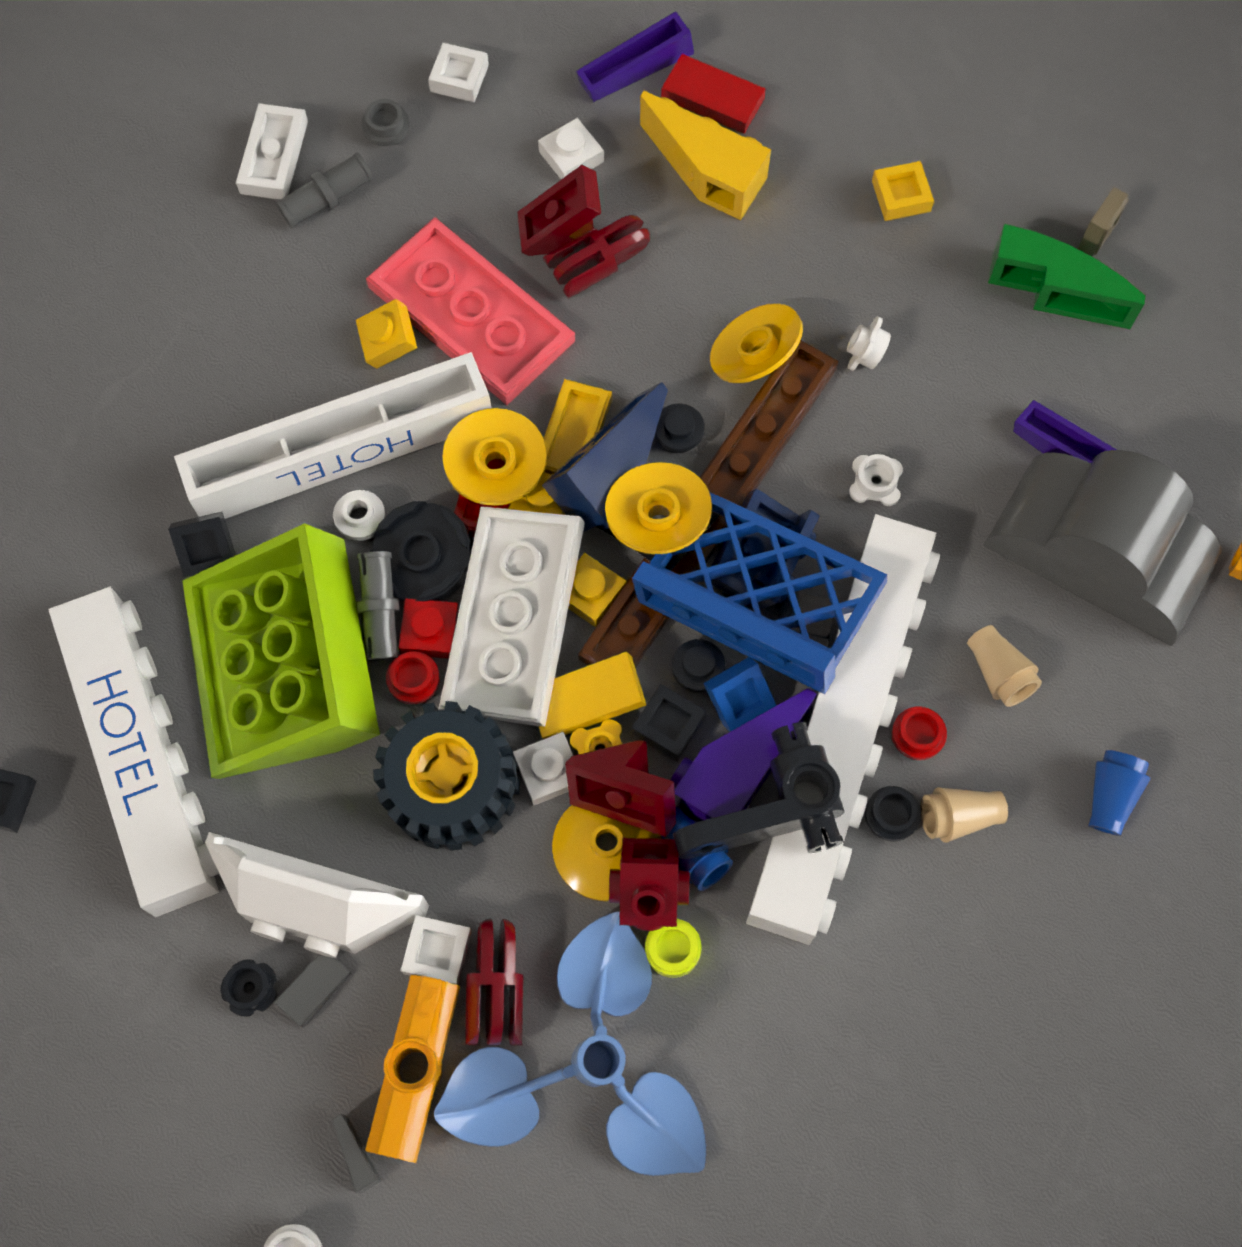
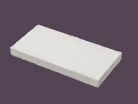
M491 507L480 508L439 710L445 709V701L458 702L462 711H466L470 705L479 709L485 719L490 717L492 720L545 727L585 522L581 517Z

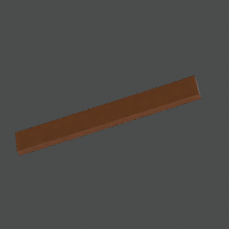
M800 340L799 345L789 359L770 374L701 474L700 478L707 486L709 492L742 506L747 494L759 486L837 370L838 360ZM720 515L704 534L727 528L724 516ZM719 543L701 548L705 563H707ZM695 550L688 551L672 569V572L682 575L700 570ZM646 558L642 560V562L650 563ZM640 565L578 653V660L589 666L628 652L632 656L636 668L670 618L638 602L632 577Z

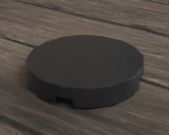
M412 501L393 509L378 524L374 533L376 538L373 542V550L370 549V552L386 551L392 553L391 570L394 598L404 602L405 599L442 601L451 597L465 583L473 540L468 527L450 508L440 504L426 503L425 501Z

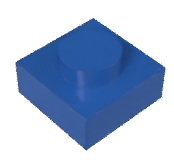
M750 657L703 683L723 726L729 732L777 706L758 663Z

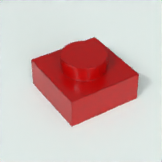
M405 599L399 641L400 653L416 651L434 658L449 659L459 613L458 603Z

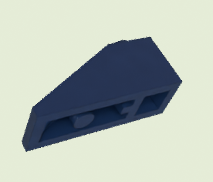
M662 382L635 396L542 485L565 515L582 518L585 522L583 532L599 525L603 530L609 528L605 512V503L609 490L624 473L637 466L646 464L668 389Z

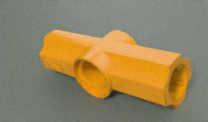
M410 976L393 1045L388 1050L384 1059L385 1076L365 1149L366 1152L417 1163L435 1087L438 1086L442 1077V1058L460 990L459 985L427 976ZM413 1052L425 1054L428 1060L426 1075L414 1084L404 1083L399 1073L402 1060Z

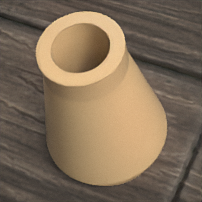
M993 625L978 630L969 638L967 645L975 655L993 699H1001L1005 706L1011 707L1029 698L1041 686L1042 681L1037 675L1038 667L1002 637Z
M938 787L932 794L924 795L920 805L921 821L925 833L929 838H940L945 843L992 825L1004 824L1008 818L1007 801L1001 791L982 792Z

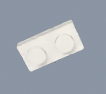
M258 103L236 180L240 194L280 200L288 195L308 123L305 110Z

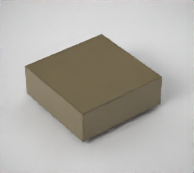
M1113 187L1090 221L1078 247L1079 250L1092 257L1094 254L1097 255L1117 225L1129 201L1127 193Z

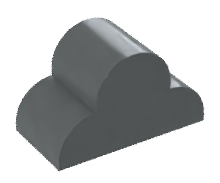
M1125 450L1104 451L1098 454L1091 463L1061 453H1044L1036 456L1031 461L983 545L1170 646L1176 642L1221 555V545L1215 534L1201 521L1188 514L1193 506V494L1186 482L1176 472L1161 462L1148 456Z

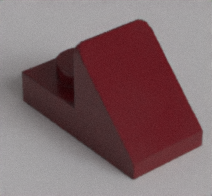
M580 165L517 212L521 251L523 254L528 256L548 254L594 228L593 219L602 213L595 170Z
M637 740L571 756L565 763L570 805L667 837L676 825L674 781L649 774L646 741Z

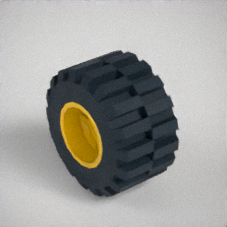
M445 701V709L439 711L434 702L422 705L424 714L419 717H415L410 710L401 716L406 724L398 731L391 726L386 732L385 737L390 742L389 747L378 746L375 758L381 764V768L373 769V778L381 790L376 793L381 805L408 836L415 841H418V839L423 841L427 847L439 850L440 844L452 851L462 850V842L470 841L473 846L484 842L483 833L490 829L496 834L503 827L500 822L502 815L511 816L515 808L512 800L513 794L519 795L520 782L516 775V772H519V767L505 735L502 734L499 726L490 717L485 719L479 709L470 705L466 711H462L458 702Z

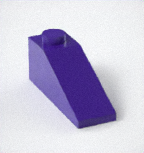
M807 688L704 746L694 761L685 757L670 779L674 781L675 806L680 807L688 817L696 822L747 809L772 771L770 761L779 756L771 733L788 725L790 732L794 730L793 723L804 722L812 710L817 693Z

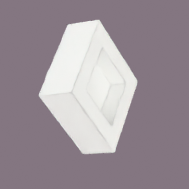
M443 42L428 78L430 92L475 102L489 66L487 53Z
M578 118L538 140L540 154L560 179H563L580 165L593 169L604 162V150Z
M564 732L513 751L533 806L568 792L565 763L573 754Z
M415 915L401 972L409 976H427L459 985L472 935L471 928Z

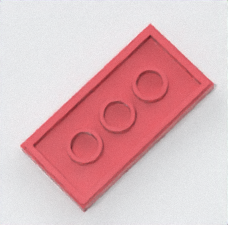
M436 217L366 278L368 288L383 301L388 303L397 299L405 304L411 324L451 359L472 352L486 388L505 405L513 401L575 342L574 331Z

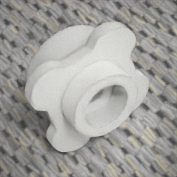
M876 316L868 327L859 325L854 331L847 346V352L853 354L849 361L848 369L854 371L858 364L874 369L882 359L889 345L891 334L880 328L883 322L881 317Z
M881 454L860 455L855 458L852 464V469L856 473L855 483L851 485L849 490L851 498L859 503H863L866 500L880 501L885 506L895 505L901 496L900 491L897 489L898 479L903 472L901 463L896 459ZM878 477L881 483L874 484L871 479Z

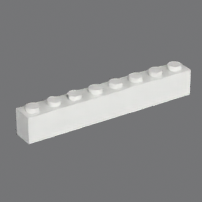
M875 514L860 562L888 574L887 583L836 667V677L826 694L818 692L807 727L811 745L824 746L829 764L834 768L840 780L841 788L839 795L845 812L835 820L843 841L845 840L848 826L858 829L862 820L868 797L858 793L864 775L872 778L875 775L883 746L874 744L879 725L888 728L898 697L888 693L893 677L903 679L912 648L903 646L907 630L917 631L926 605V600L917 598L921 583L931 584L940 558L939 553L931 551L936 532ZM854 578L847 601L862 597L869 584ZM852 612L843 615L845 622L848 621ZM838 629V632H837V635H836L835 640L837 639L838 635L840 634V629ZM801 782L794 786L796 796L804 803L816 804L823 800L822 791L811 782ZM798 830L772 838L746 924L810 945L817 931L827 934L837 901L828 899L827 896L833 878L843 881L852 848L843 846L842 843L837 847L826 850L824 845L821 846V852L808 853L803 831Z

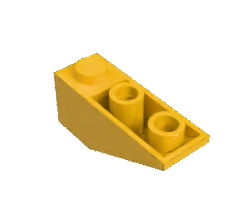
M644 90L640 95V126L699 201L741 220L768 177L771 149L763 146L752 137H743L720 126L709 117H700L679 107L668 98L658 97Z

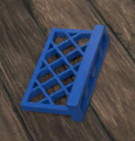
M709 492L712 501V511L724 516L727 528L702 534L694 543L676 552L655 554L649 564L643 561L632 577L638 602L822 694H826L836 677V667L885 587L888 574ZM732 520L739 523V525L734 526ZM758 532L770 538L773 550L743 557L738 541L739 537ZM731 540L737 560L707 568L701 548ZM779 542L786 546L780 548ZM695 550L700 570L678 575L665 568L673 555ZM805 554L817 560L820 569L819 573L793 580L790 579L785 559ZM777 562L783 582L754 590L748 569ZM826 564L833 567L834 569L828 570ZM741 572L746 593L725 598L714 592L711 579ZM852 576L869 584L862 597L839 603L832 582ZM705 582L706 588L697 583ZM825 584L831 605L801 613L795 592ZM788 594L794 613L793 616L773 621L761 615L758 602ZM751 604L752 610L744 606ZM852 612L848 621L845 622L843 615ZM836 617L840 634L831 649L809 638L806 628L807 624ZM798 627L800 634L791 629Z

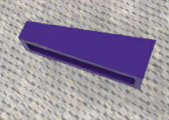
M675 11L578 69L576 72L579 82L591 100L595 102L677 63L681 54L687 56L695 54L691 32Z
M1035 400L1028 405L1014 423L1013 432L1043 454H1067L1091 463L1098 454L1104 451L1117 450Z

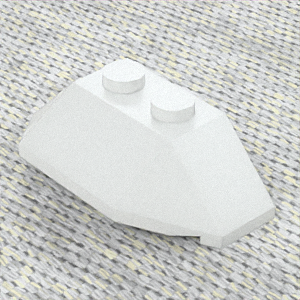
M209 832L205 841L237 912L250 923H253L250 932L278 942H283L286 933L306 939L303 948L327 957L336 958L339 949L356 954L414 923L415 915L425 917L429 908V904L423 895L364 879Z

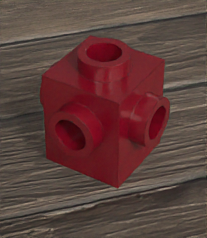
M623 838L620 869H610L609 903H620L619 925L634 926L645 931H654L663 927H677V905H689L690 871H678L679 855L674 839Z

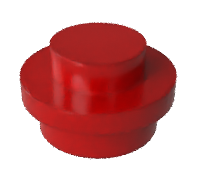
M411 651L399 655L390 663L386 672V683L390 693L398 701L411 705L420 704L429 700L436 693L440 683V673L435 661L430 656L422 652Z
M915 706L904 710L898 715L892 727V739L898 751L907 758L919 761L928 760L936 756L944 747L947 739V728L943 719L935 711L926 707Z

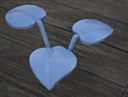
M613 912L603 916L585 927L567 946L558 964L556 978L561 999L572 1008H591L590 1019L594 1030L592 1037L580 1042L574 1049L571 1065L527 1081L525 1064L518 1055L500 1047L479 1049L469 1054L455 1068L434 1110V1118L442 1128L461 1140L477 1145L504 1146L515 1143L527 1136L539 1120V1107L530 1092L575 1076L581 1083L591 1087L610 1083L613 1085L616 1095L624 1102L610 1113L606 1124L609 1148L621 1165L638 1174L651 1176L674 1173H698L704 1169L706 1143L703 1124L688 1091L676 1079L666 1074L651 1072L641 1076L633 1086L632 1092L629 1093L624 1085L625 1079L621 1076L626 1061L624 1050L616 1039L607 1035V1028L602 1022V1011L615 1017L628 1015L635 1011L646 1000L652 984L651 965L647 960L645 950L630 926L619 925L620 912Z

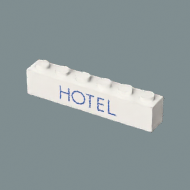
M470 352L174 456L188 500L198 517L223 511L224 518L226 519L445 441L450 431L459 421L474 412L491 409V402L473 354Z
M110 586L48 609L140 908L154 917H158L219 893L214 878L215 875L219 874V871L206 844H203L198 828L199 824L205 822L204 813L194 792L187 794L181 775L189 773L187 761L180 745L177 742L173 744L170 742L166 726L173 724L172 716L163 695L155 696L150 679L157 677V670L147 647H139L135 632L142 630V625L132 601L123 602Z

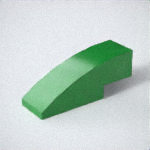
M1008 224L1003 225L993 253L988 279L989 284L1036 293L1033 310L1131 329L1145 304L1146 295L1127 279L1096 258L1067 243L1035 231Z

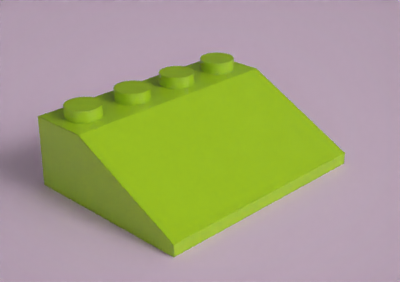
M304 523L183 580L211 778L221 779L336 753L380 735L343 538Z

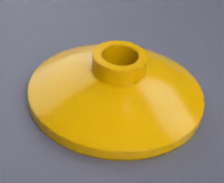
M766 304L746 311L735 318L721 331L712 346L710 365L715 374L726 382L746 383L760 379L779 368L793 354L801 340L803 325L799 315L790 306Z
M501 408L480 410L459 421L447 436L442 455L444 470L453 488L465 498L484 505L509 504L526 496L541 480L547 462L545 441L535 424L515 411ZM493 459H501L505 462L504 467L499 469H489L487 464Z
M655 462L637 466L620 476L608 492L605 512L610 530L624 545L643 553L667 554L691 545L704 533L711 519L712 501L707 486L694 472L677 464ZM656 515L666 516L663 519H653L652 517Z
M571 805L563 813L554 830L552 841L553 858L560 876L571 889L586 898L607 902L609 901L610 869H620L623 838L661 839V836ZM601 834H613L618 841L616 847L610 851L601 850L596 844V840Z

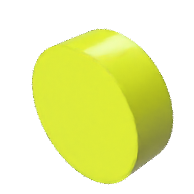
M677 919V927H663L658 930L649 931L645 942L647 960L651 968L662 976L678 978L688 974L695 968L701 955L702 945L700 936L696 929L684 920Z

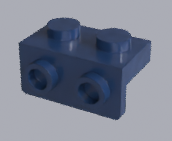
M757 488L747 494L741 507L816 541L817 534L813 532V529L820 517L819 514L810 509L798 515ZM734 521L733 525H739V523ZM757 532L738 538L743 557L773 550L770 538ZM731 540L723 542L712 566L737 560ZM779 542L780 548L786 546ZM805 554L785 559L791 580L796 579L792 576L798 560L803 559L806 556ZM777 562L748 569L754 590L783 582ZM741 572L711 579L712 585L730 596L747 592ZM788 594L758 602L759 609L762 610L776 603L781 604L788 597Z

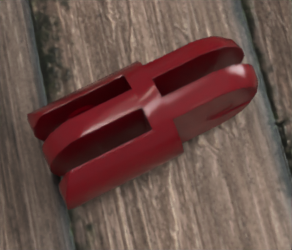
M627 215L599 231L593 228L543 257L549 268H555L553 276L558 284H566L563 292L568 299L617 272L618 265L634 257L648 245L650 233L648 228L640 229L644 223L642 219L636 215Z
M491 918L480 922L478 927L476 973L467 974L465 1045H477L480 988H486L485 1030L487 1044H501L504 1021V988H509L510 1045H522L524 975L515 973V926L509 920L502 918L498 942V973H493L494 932L493 921Z

